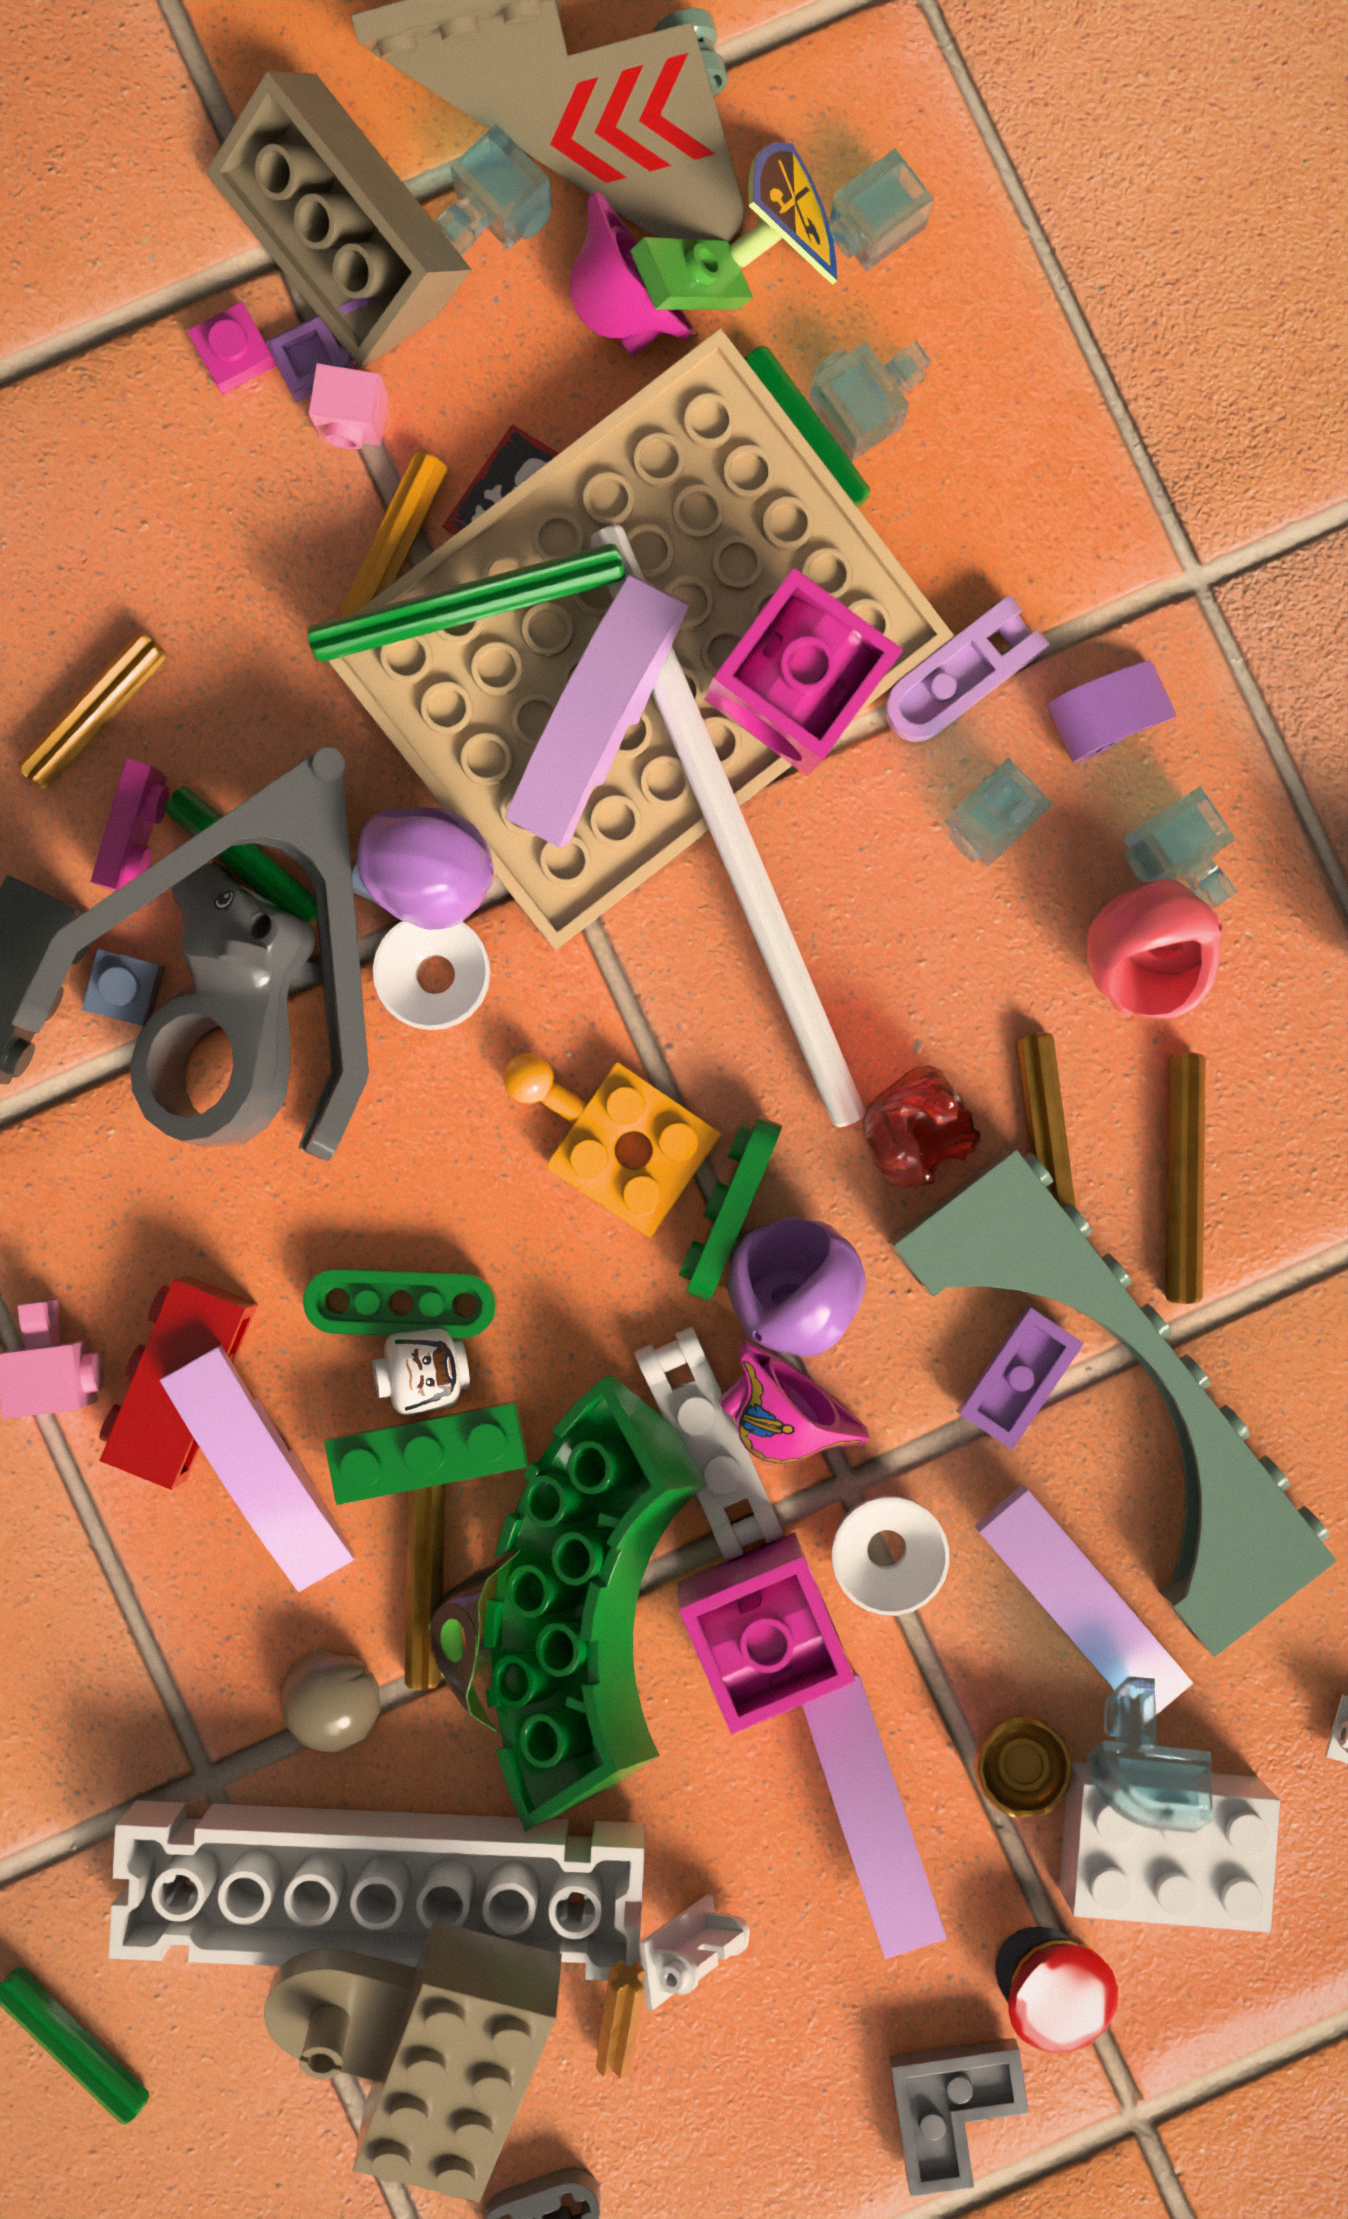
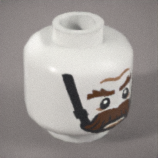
M436 1328L394 1333L386 1340L384 1358L372 1360L373 1376L378 1398L390 1396L394 1409L402 1416L450 1409L458 1402L460 1391L469 1389V1369L463 1341L461 1339L452 1340L450 1334L444 1329Z

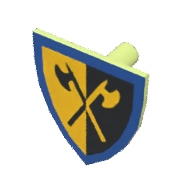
M774 142L762 148L750 165L748 181L749 207L758 214V224L730 245L733 259L741 267H746L783 238L833 285L837 282V264L833 235L824 206L808 170L793 143Z

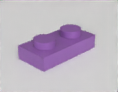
M1026 1306L956 1411L1013 1450L1084 1343L1033 1308Z

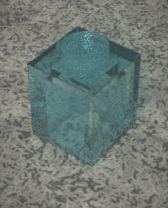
M895 148L834 193L829 221L830 234L839 250L848 258L855 256L867 272L926 228L934 198Z

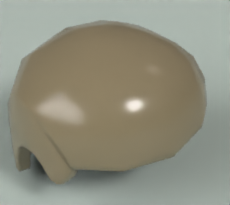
M323 1648L312 1650L290 1666L280 1687L284 1723L301 1744L318 1751L339 1752L361 1741L370 1734L381 1712L379 1683L374 1674L368 1670L367 1665L351 1654L332 1653Z

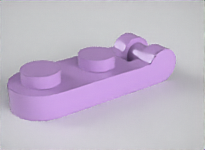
M1009 595L899 680L892 688L885 705L886 721L890 729L901 739L911 742L926 741L936 736L1017 671L1036 659L1050 646V643L1039 630L1032 633L1019 616L1023 609ZM998 632L1012 648L1003 656L998 653L988 640V638Z

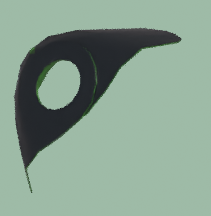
M517 1547L510 1548L497 1555L449 1590L434 1608L428 1626L431 1652L449 1688L471 1716L494 1731L498 1730L488 1718L472 1684L479 1649V1602L487 1580L518 1554L520 1549ZM462 1627L466 1637L465 1652H463Z

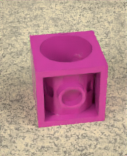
M793 567L714 676L704 700L808 776L827 756L903 649Z
M795 1532L744 1553L730 1561H725L678 1581V1610L731 1735L856 1682L843 1644Z

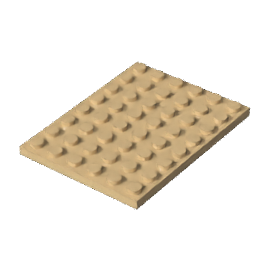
M721 328L357 611L361 612L592 549L590 544L591 536L594 533L608 526L620 525L625 531L645 581L689 603L672 647L739 807L792 765L704 699L714 676L793 567L903 649L858 713L955 637ZM607 585L328 661L443 809L456 812L473 823L490 848L494 874L555 951L709 831L652 692L638 724L628 726L604 784L593 787L569 845L557 847L504 818L529 760L562 692L595 631L614 601Z

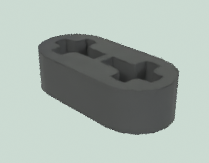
M577 2167L563 2168L509 2187L493 2195L486 2205L483 2219H501L503 2215L510 2214L511 2219H599L601 2206L600 2186L594 2176L584 2169ZM571 2193L576 2202L583 2201L580 2214L572 2215L568 2206L561 2207L563 2194Z

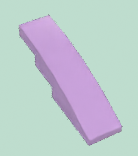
M635 575L627 577L562 692L529 760L504 818L557 847L569 845L593 787L604 784L628 726L638 724L689 603Z
M222 1344L160 1380L195 1441L230 1496L298 1592L355 1560V1555L293 1448L287 1449L259 1398H252Z
M1021 1485L974 1526L1144 1724H1147L1193 1684L1151 1632L1024 1485Z
M857 1675L854 1676L856 1682L805 1703L802 1706L884 1958L888 1959L945 1940L947 1937L861 1677Z

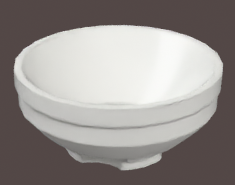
M401 921L391 928L382 939L375 953L373 964L374 986L379 999L386 1009L399 1021L414 1028L425 1030L447 1029L460 1024L470 1017L482 1004L488 991L491 976L490 960L485 946L477 934L464 922L447 929L426 930ZM443 957L451 962L455 970L453 984L448 990L440 994L428 993L420 986L418 981L419 968L429 958Z
M878 1496L854 1506L843 1517L836 1529L832 1542L831 1562L840 1587L855 1604L876 1614L898 1616L913 1612L926 1605L938 1593L945 1581L949 1568V1546L946 1535L938 1520L925 1507L913 1500L900 1496ZM879 1531H895L904 1539L905 1550L903 1556L893 1565H877L868 1556L869 1541Z

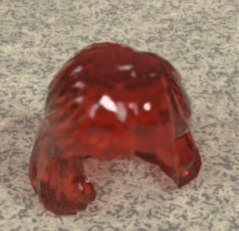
M930 1065L918 1066L906 1072L900 1079L872 1099L866 1108L862 1122L863 1140L874 1165L885 1179L905 1187L933 1184L936 1181L935 1172L938 1166L951 1159L965 1161L968 1154L975 1153L978 1150L977 1145L981 1143L980 1132L974 1128L972 1119L974 1114L966 1106L961 1094L954 1092L953 1085L947 1080V1077L940 1069Z

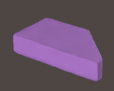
M357 298L338 307V309L343 314H347L361 307L367 308L369 301L372 303L374 298ZM319 315L266 341L296 403L312 395L317 364L354 369L356 362Z

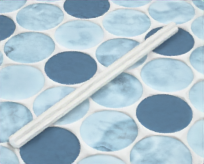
M620 525L608 526L597 531L591 536L590 544L591 548L612 543L616 544L620 550L625 568V578L620 582L607 585L613 600L629 575H635L645 581L625 531ZM671 646L653 687L652 694L830 1120L836 1127L850 1125L866 1115L865 1107L675 651Z

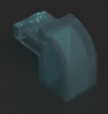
M1128 1676L1113 1691V1695L1107 1696L1105 1702L1104 1729L1107 1736L1114 1737V1742L1102 1741L1088 1754L1090 1772L1096 1788L1102 1798L1116 1813L1136 1825L1157 1830L1196 1833L1213 1822L1211 1752L1157 1746L1155 1678Z

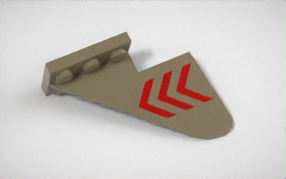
M403 0L351 15L359 45L379 56L588 194L592 195L594 191L602 193L616 212L648 233L660 238L730 241L740 230L744 219V204L693 22L568 56L558 10H562L560 0Z

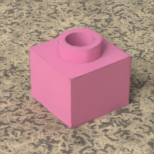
M317 364L309 416L319 436L324 437V440L333 446L349 450L361 449L363 443L381 446L389 401L381 374Z

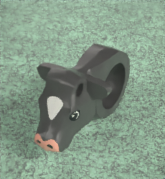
M210 860L170 889L172 897L182 914V952L188 971L195 982L152 1014L137 1037L130 1069L132 1092L146 1120L167 1136L181 1142L196 1146L220 1147L246 1143L265 1130L282 1107L287 1095L290 1072L288 989L295 982L322 983L321 966L307 962L316 945L312 925L288 913L280 905L244 887L232 876L226 867ZM220 1025L232 1046L233 1070L229 1086L218 1103L200 1114L193 1107L187 1094L185 1070L189 1054L199 1038L213 1027Z

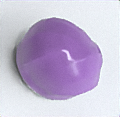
M443 808L390 809L382 811L366 821L360 835L357 867L364 888L378 905L398 919L426 930H442L458 925L479 908L492 884L494 867L488 844L473 823L454 811Z
M787 1216L751 1231L741 1240L732 1257L727 1287L733 1310L740 1320L743 1332L748 1338L777 1352L811 1357L828 1350L842 1337L861 1305L866 1279L857 1251L832 1226L819 1220H805L798 1216Z

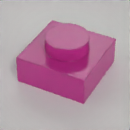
M243 301L187 331L222 395L277 366Z

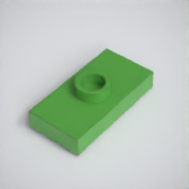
M644 237L630 250L656 310H739L753 298L739 264L731 255L729 241Z

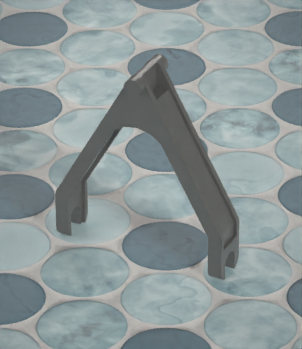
M331 747L318 750L60 929L48 943L11 1025L28 1032L39 1033L79 950L227 848L256 843L281 850L301 865L314 886L331 1072L305 1127L298 1148L319 1159L329 1161L343 1137L369 1075L343 778L345 759L341 752Z

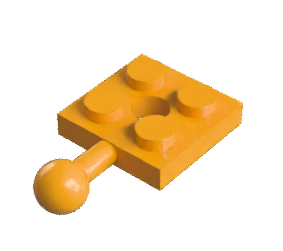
M523 1053L515 1056L506 1065L503 1073L505 1090L514 1100L525 1104L541 1101L548 1108L574 1124L545 1168L648 1238H651L722 1134L618 1062L615 1063L588 1104L560 1084L554 1082L553 1070L550 1064L537 1054ZM636 1131L643 1133L651 1143V1156L639 1168L624 1167L616 1159L615 1144L627 1132Z

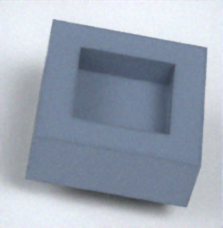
M97 949L82 1010L145 1026L153 1014L165 967Z

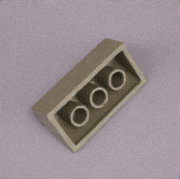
M267 71L207 169L206 174L359 367L368 366L438 317L472 269L317 74ZM357 298H374L372 303L369 301L367 308L360 307L347 314H343L338 309V307Z

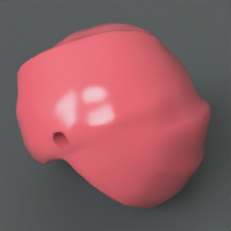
M1173 879L1153 881L1115 897L1095 916L1088 930L1086 941L1089 973L1096 988L1103 995L1107 996L1117 1011L1123 1014L1156 1019L1179 1017L1193 1010L1209 993L1214 984L1220 963L1221 942L1223 938L1222 923L1212 907L1184 884Z

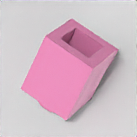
M58 1299L17 1305L25 1348H17L0 1353V1404L2 1419L78 1410L98 1402L97 1391L102 1390L104 1382L101 1358L98 1353H92L90 1339L60 1343Z

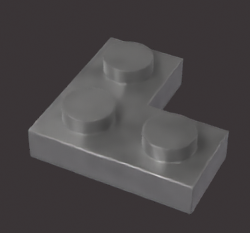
M1010 2038L889 2056L910 2197L974 2188L965 2123L1029 2114L1020 2050L1016 2039Z

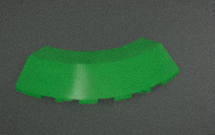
M605 1376L572 1406L553 1428L552 1431L556 1434L539 1461L531 1462L527 1468L524 1478L528 1480V1483L519 1499L515 1513H509L505 1518L494 1556L496 1557L510 1548L517 1547L520 1549L514 1558L498 1570L495 1596L486 1601L484 1647H491L493 1688L486 1690L488 1708L496 1706L503 1747L497 1748L496 1752L508 1792L525 1832L610 1789L660 1756L648 1730L635 1678L633 1629L636 1604L643 1576L659 1539L676 1514L708 1484L677 1428L614 1376Z

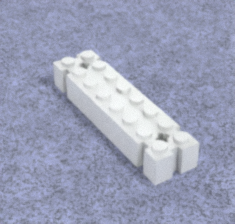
M136 1800L115 1825L113 1878L129 1879V1882L111 1905L109 1959L162 1961L171 1945H189L188 1962L282 1966L289 1959L307 1951L342 1949L416 1968L434 1920L561 1953V1962L586 1963L585 1980L608 1981L610 1968L619 1960L628 1967L636 1962L639 1963L645 1823L594 1821L593 1836L589 1837L568 1836L569 1819H551L525 1832L519 1817L212 1804L202 1819H186L187 1803ZM187 1878H190L189 1881L191 1883L194 1882L196 1887L186 1884ZM578 1892L584 1894V1903L570 1902L571 1893Z

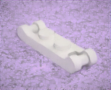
M690 1326L675 1333L677 1340L656 1349L650 1344L634 1351L662 1417L677 1428L708 1484L697 1493V1496L710 1523L718 1546L727 1562L743 1555L742 1548L763 1538H765L768 1544L784 1537L785 1534L751 1456L739 1439L734 1418L719 1403V1398L723 1393L693 1326ZM688 1363L694 1379L672 1388L665 1372ZM747 1498L754 1515L732 1524L725 1507Z

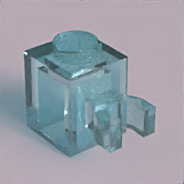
M495 124L450 166L456 197L460 201L447 208L436 219V222L461 256L475 243L479 235L486 228L509 250L521 237L529 239L536 235L548 221L551 209L553 208L549 177Z
M916 340L883 366L867 342H864L850 353L844 348L835 351L817 366L814 371L816 376L813 377L809 402L851 462L903 427L910 404L902 393L909 391L925 380L926 373L924 369L930 366L931 360Z
M1008 758L947 818L945 823L953 830L948 837L957 850L967 859L976 862L980 858L989 867L1053 803Z
M1201 786L1122 838L1129 848L1125 851V857L1136 876L1145 883L1162 879L1176 880L1183 875L1190 890L1213 908L1238 892L1227 875L1216 865L1211 857L1235 841L1236 838Z

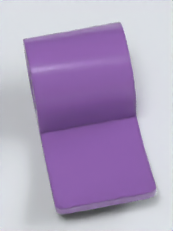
M1145 661L1085 683L1062 694L1046 705L1072 763L1095 756L1134 733L1170 721L1176 717L1174 707L1151 661Z

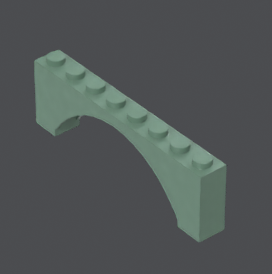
M1005 1149L891 1238L887 1244L922 1289L933 1297L946 1287L976 1286L1019 1290L1048 1297L1066 1304L1096 1321L1116 1337L1140 1362L1158 1389L1172 1419L1181 1451L1185 1481V1515L1180 1549L1171 1582L1158 1592L1196 1641L1213 1657H1216L1337 1561L1323 1544L1330 1537V1534L1320 1520L1306 1506H1302L1297 1510L1283 1491L1291 1485L1276 1464L1266 1455L1258 1460L1249 1449L1244 1440L1251 1433L1238 1415L1226 1404L1218 1409L1204 1390L1211 1385V1382L1200 1366L1187 1354L1179 1359L1165 1339L1172 1332L1162 1317L1149 1304H1145L1140 1308L1125 1288L1132 1284V1280L1123 1267L1109 1253L1100 1257L1087 1241L1086 1237L1093 1233L1080 1212L1069 1202L1061 1207L1046 1187L1053 1182V1179L1042 1163L1031 1152L1022 1157L1017 1150Z

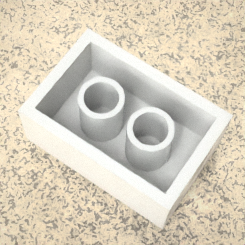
M1073 1762L1070 1788L1066 1792L1059 1889L1074 1917L1271 1933L1280 1799L1256 1776Z

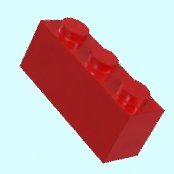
M190 1276L173 1279L170 1287L163 1285L157 1292L149 1310L148 1320L154 1322L155 1325L146 1346L139 1344L126 1366L124 1380L131 1383L122 1405H113L102 1425L99 1439L106 1442L99 1461L169 1490L186 1481L200 1447L160 1380L221 1344L234 1365L258 1304Z

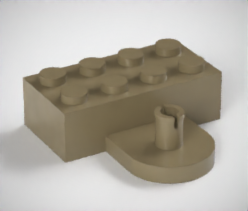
M433 1920L416 1968L342 1949H316L294 1956L286 1961L272 1978L264 2008V2021L273 2041L283 2051L298 2059L301 2070L308 2076L316 2079H330L343 2072L374 2080L364 2106L352 2171L375 2176L386 2182H399L440 2192L451 2198H464L480 2202L556 2020L562 1954Z

